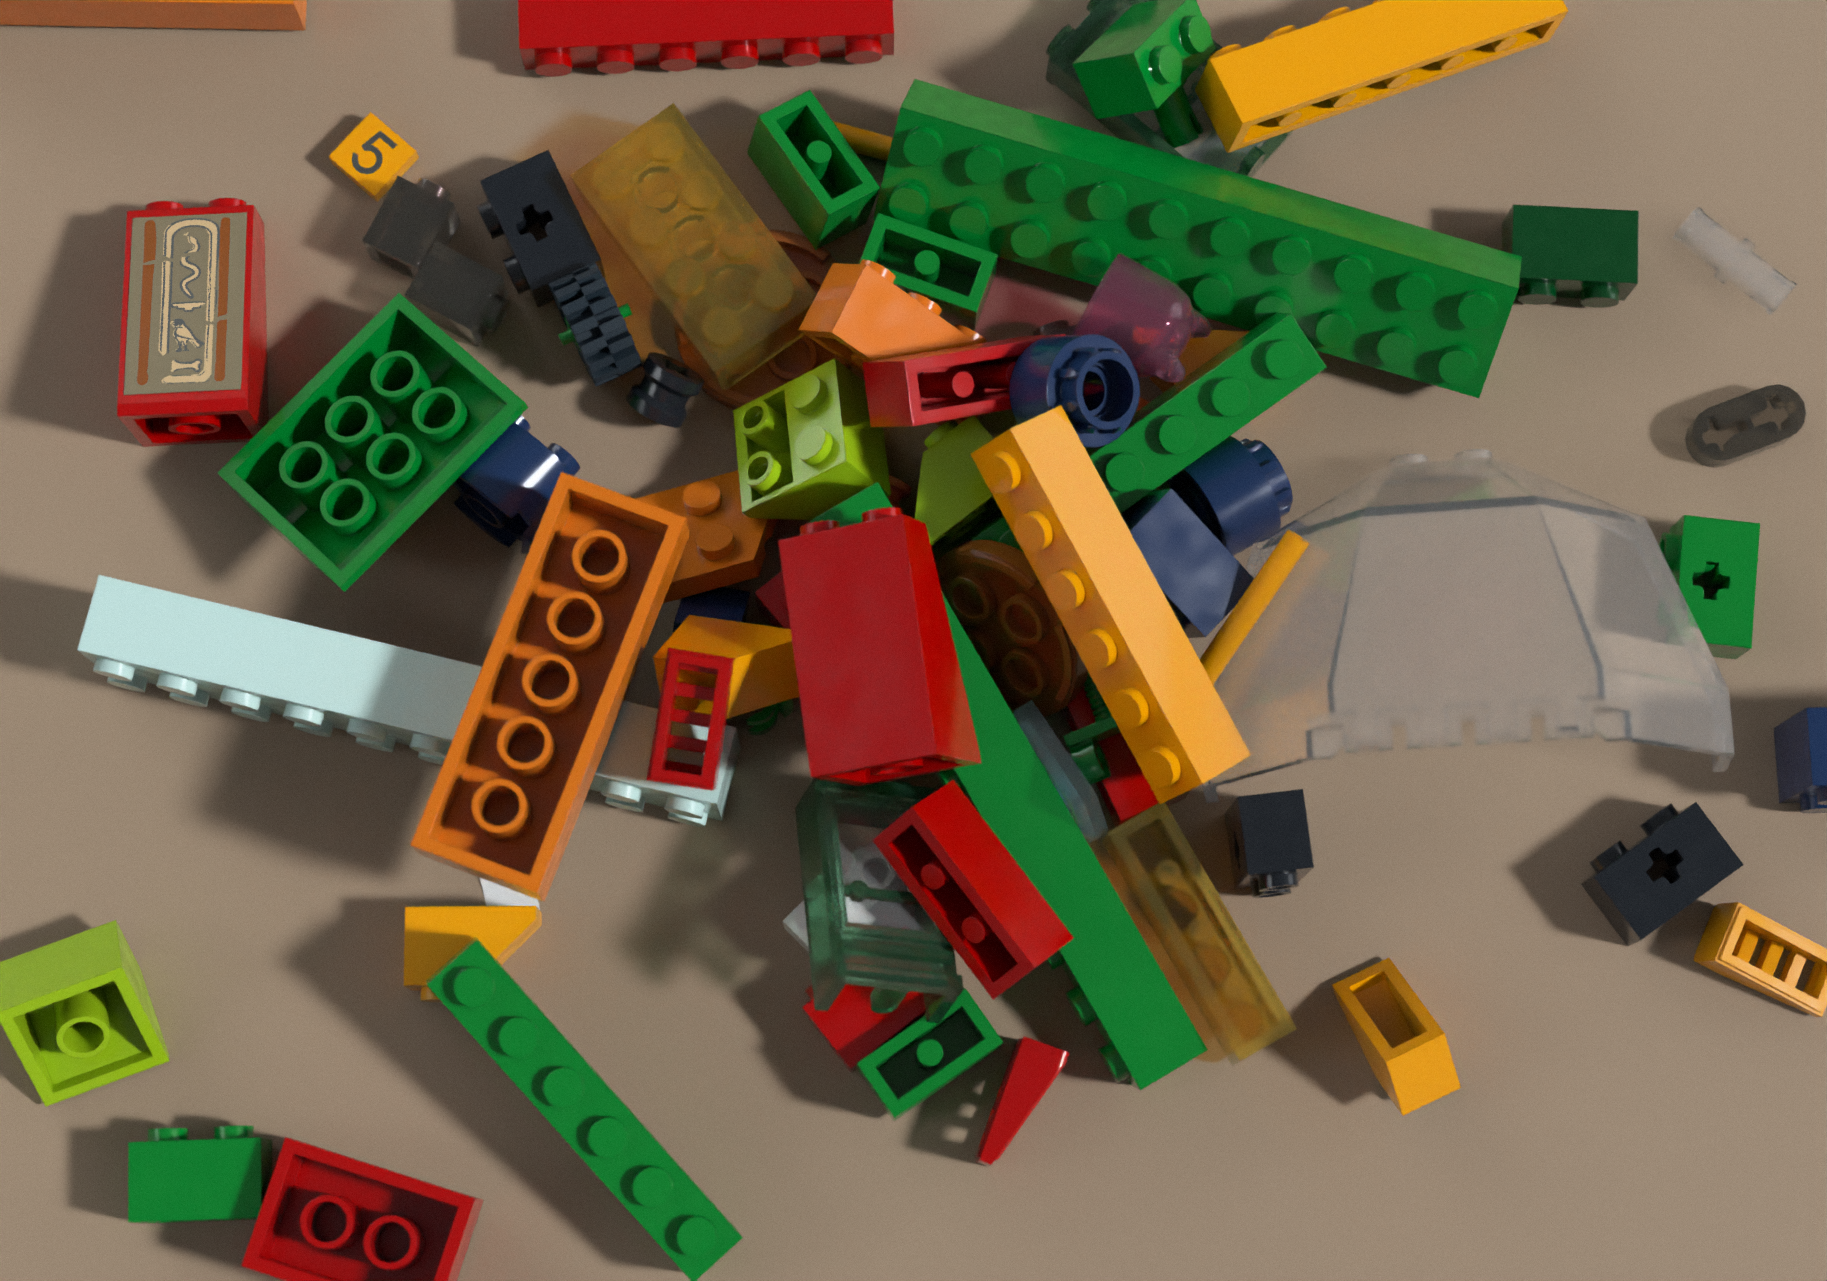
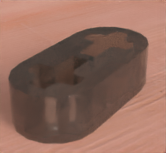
M1776 384L1765 386L1711 406L1702 411L1687 428L1685 436L1687 451L1701 465L1715 468L1782 445L1798 433L1803 426L1806 417L1804 401L1790 387ZM1767 401L1770 402L1773 409L1784 408L1788 414V417L1780 424L1781 430H1779L1775 422H1767L1754 427L1752 419L1757 418L1768 407ZM1711 422L1717 431H1722L1735 425L1739 430V433L1734 434L1723 445L1724 451H1721L1717 443L1706 445L1702 436L1710 429Z

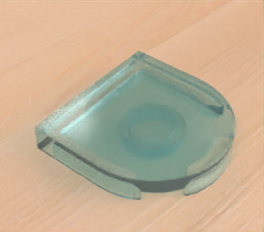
M1030 700L1013 710L1015 719L1087 843L1091 844L1107 835L1108 827L1095 791L1034 702Z

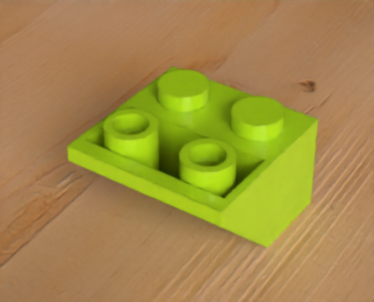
M836 358L733 410L742 513L747 517L812 520L876 482L880 484L887 497L891 495L883 427H871L865 382Z

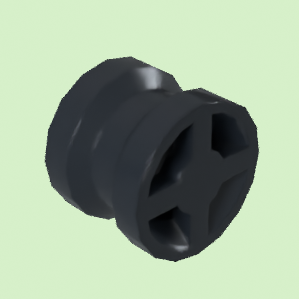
M650 352L643 364L645 376L641 383L632 385L626 400L630 406L645 417L668 427L681 428L687 416L685 405L689 397L698 395L705 381L695 370L667 355Z

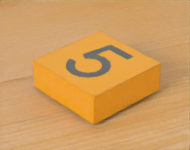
M372 112L328 156L335 167L376 202L419 159L417 151Z

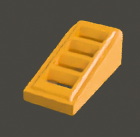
M1739 902L1721 903L1713 908L1694 954L1695 962L1814 1017L1823 1016L1827 1006L1826 948ZM1761 938L1765 940V943L1755 966L1749 964L1758 939ZM1786 949L1790 952L1781 975L1777 979L1773 975L1782 952ZM1806 959L1815 963L1802 992L1795 987Z

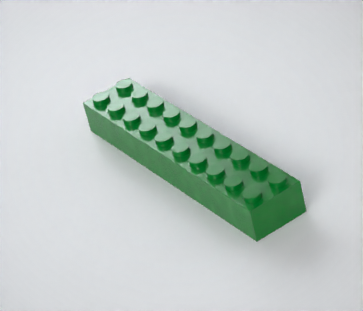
M914 79L900 107L873 220H875L877 214L880 213L998 254L997 257L1248 331L1253 330L1275 313H1288L1296 320L1316 351L1479 398L1517 295L1522 256L918 79Z

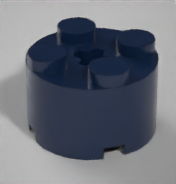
M521 415L453 485L461 493L454 502V505L468 519L493 539L508 548L516 539L522 541L521 553L528 555L560 473L564 472L575 476L580 470V465L561 446L551 443L547 448L528 431L531 427Z

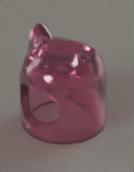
M1120 252L1094 292L1073 335L1095 334L1105 336L1116 342L1127 353L1139 378L1145 379L1154 376L1167 382L1178 383L1183 380L1186 374L1179 357L1186 350L1191 338L1208 337L1212 332V325L1206 317L1192 307L1190 298L1175 282Z

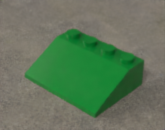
M398 293L217 474L280 537L345 592L528 409V406L404 296Z

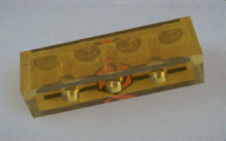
M1158 803L1108 831L1102 843L1232 1066L1296 1030L1297 1028L1166 803Z

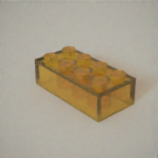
M674 103L570 175L584 204L685 339L722 392H725L805 335L799 331V328L816 297V293Z

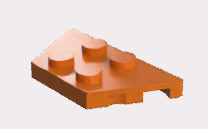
M738 470L635 498L636 500L685 517L687 520L690 536L663 603L759 577L766 556L764 544L772 536L777 519L749 518L742 513Z

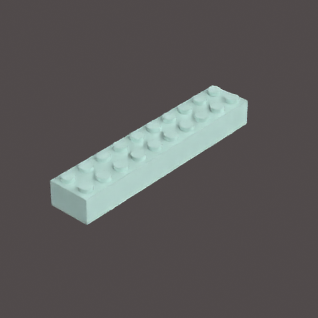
M102 575L98 576L77 649L95 664L93 669L95 673L107 676V683L117 687L145 692L147 683H151L160 689L169 691V697L179 702L207 707L209 698L220 700L225 705L231 706V712L252 720L269 722L271 713H275L294 721L293 727L298 730L324 737H331L333 728H338L356 736V743L381 751L393 752L395 743H400L419 751L418 758L439 765H443L482 666ZM624 701L589 789L601 792L600 794L606 796L605 803L630 811L643 812L645 803L664 807L665 810L669 811V819L688 825L705 827L707 818L722 821L741 748L736 727L727 725L725 727L722 756L715 790L710 791L650 781L646 779L658 709ZM673 722L671 734L707 740L709 728ZM669 748L668 760L703 766L705 753Z

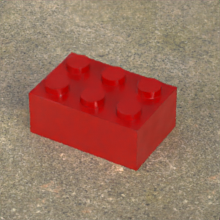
M285 1137L241 1266L285 1281H457L484 1200Z

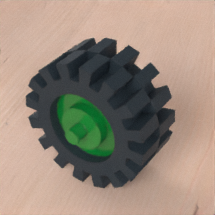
M595 262L548 283L554 301L568 329L558 334L563 346L571 342L575 344L580 358L584 362L587 372L596 387L642 366L639 353L624 318L633 315L628 303L617 306L608 284Z

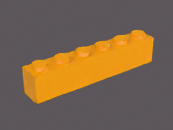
M1375 0L1371 5L1353 11L1349 7H1341L1327 13L1315 24L1297 29L1294 25L1284 26L1269 34L1259 43L1244 48L1240 44H1231L1221 48L1209 57L1195 91L1226 152L1229 153L1546 43L1550 40L1569 10L1563 0Z
M1060 405L1012 427L971 453L985 483L996 500L1159 803L1162 804L1204 784L1251 756L1063 407Z

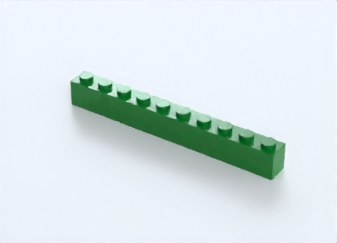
M876 482L810 520L808 523L834 520L839 521L840 527L862 523V513L873 509L892 507L880 484ZM943 595L979 746L981 764L943 770L936 773L943 786L952 780L956 782L1074 937V939L1045 961L1051 970L1062 966L1074 987L1066 992L1065 995L1081 1023L1086 1027L1094 1022L1107 1044L1099 1048L1098 1052L1115 1081L1120 1083L1127 1078L1131 1086L1142 1090L1208 1049Z

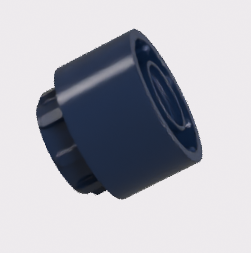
M1089 334L1045 337L1028 346L1015 363L1010 379V404L1018 425L1061 405L1083 446L1100 447L1113 442L1121 436L1132 421L1139 405V377L1127 353L1116 342L1105 336Z
M1229 436L1168 479L1169 488H1172L1233 556L1277 533L1281 526V517L1288 514L1293 502L1291 485L1281 463L1272 450L1265 443L1257 439L1251 441L1245 438L1242 441H1238L1236 438Z

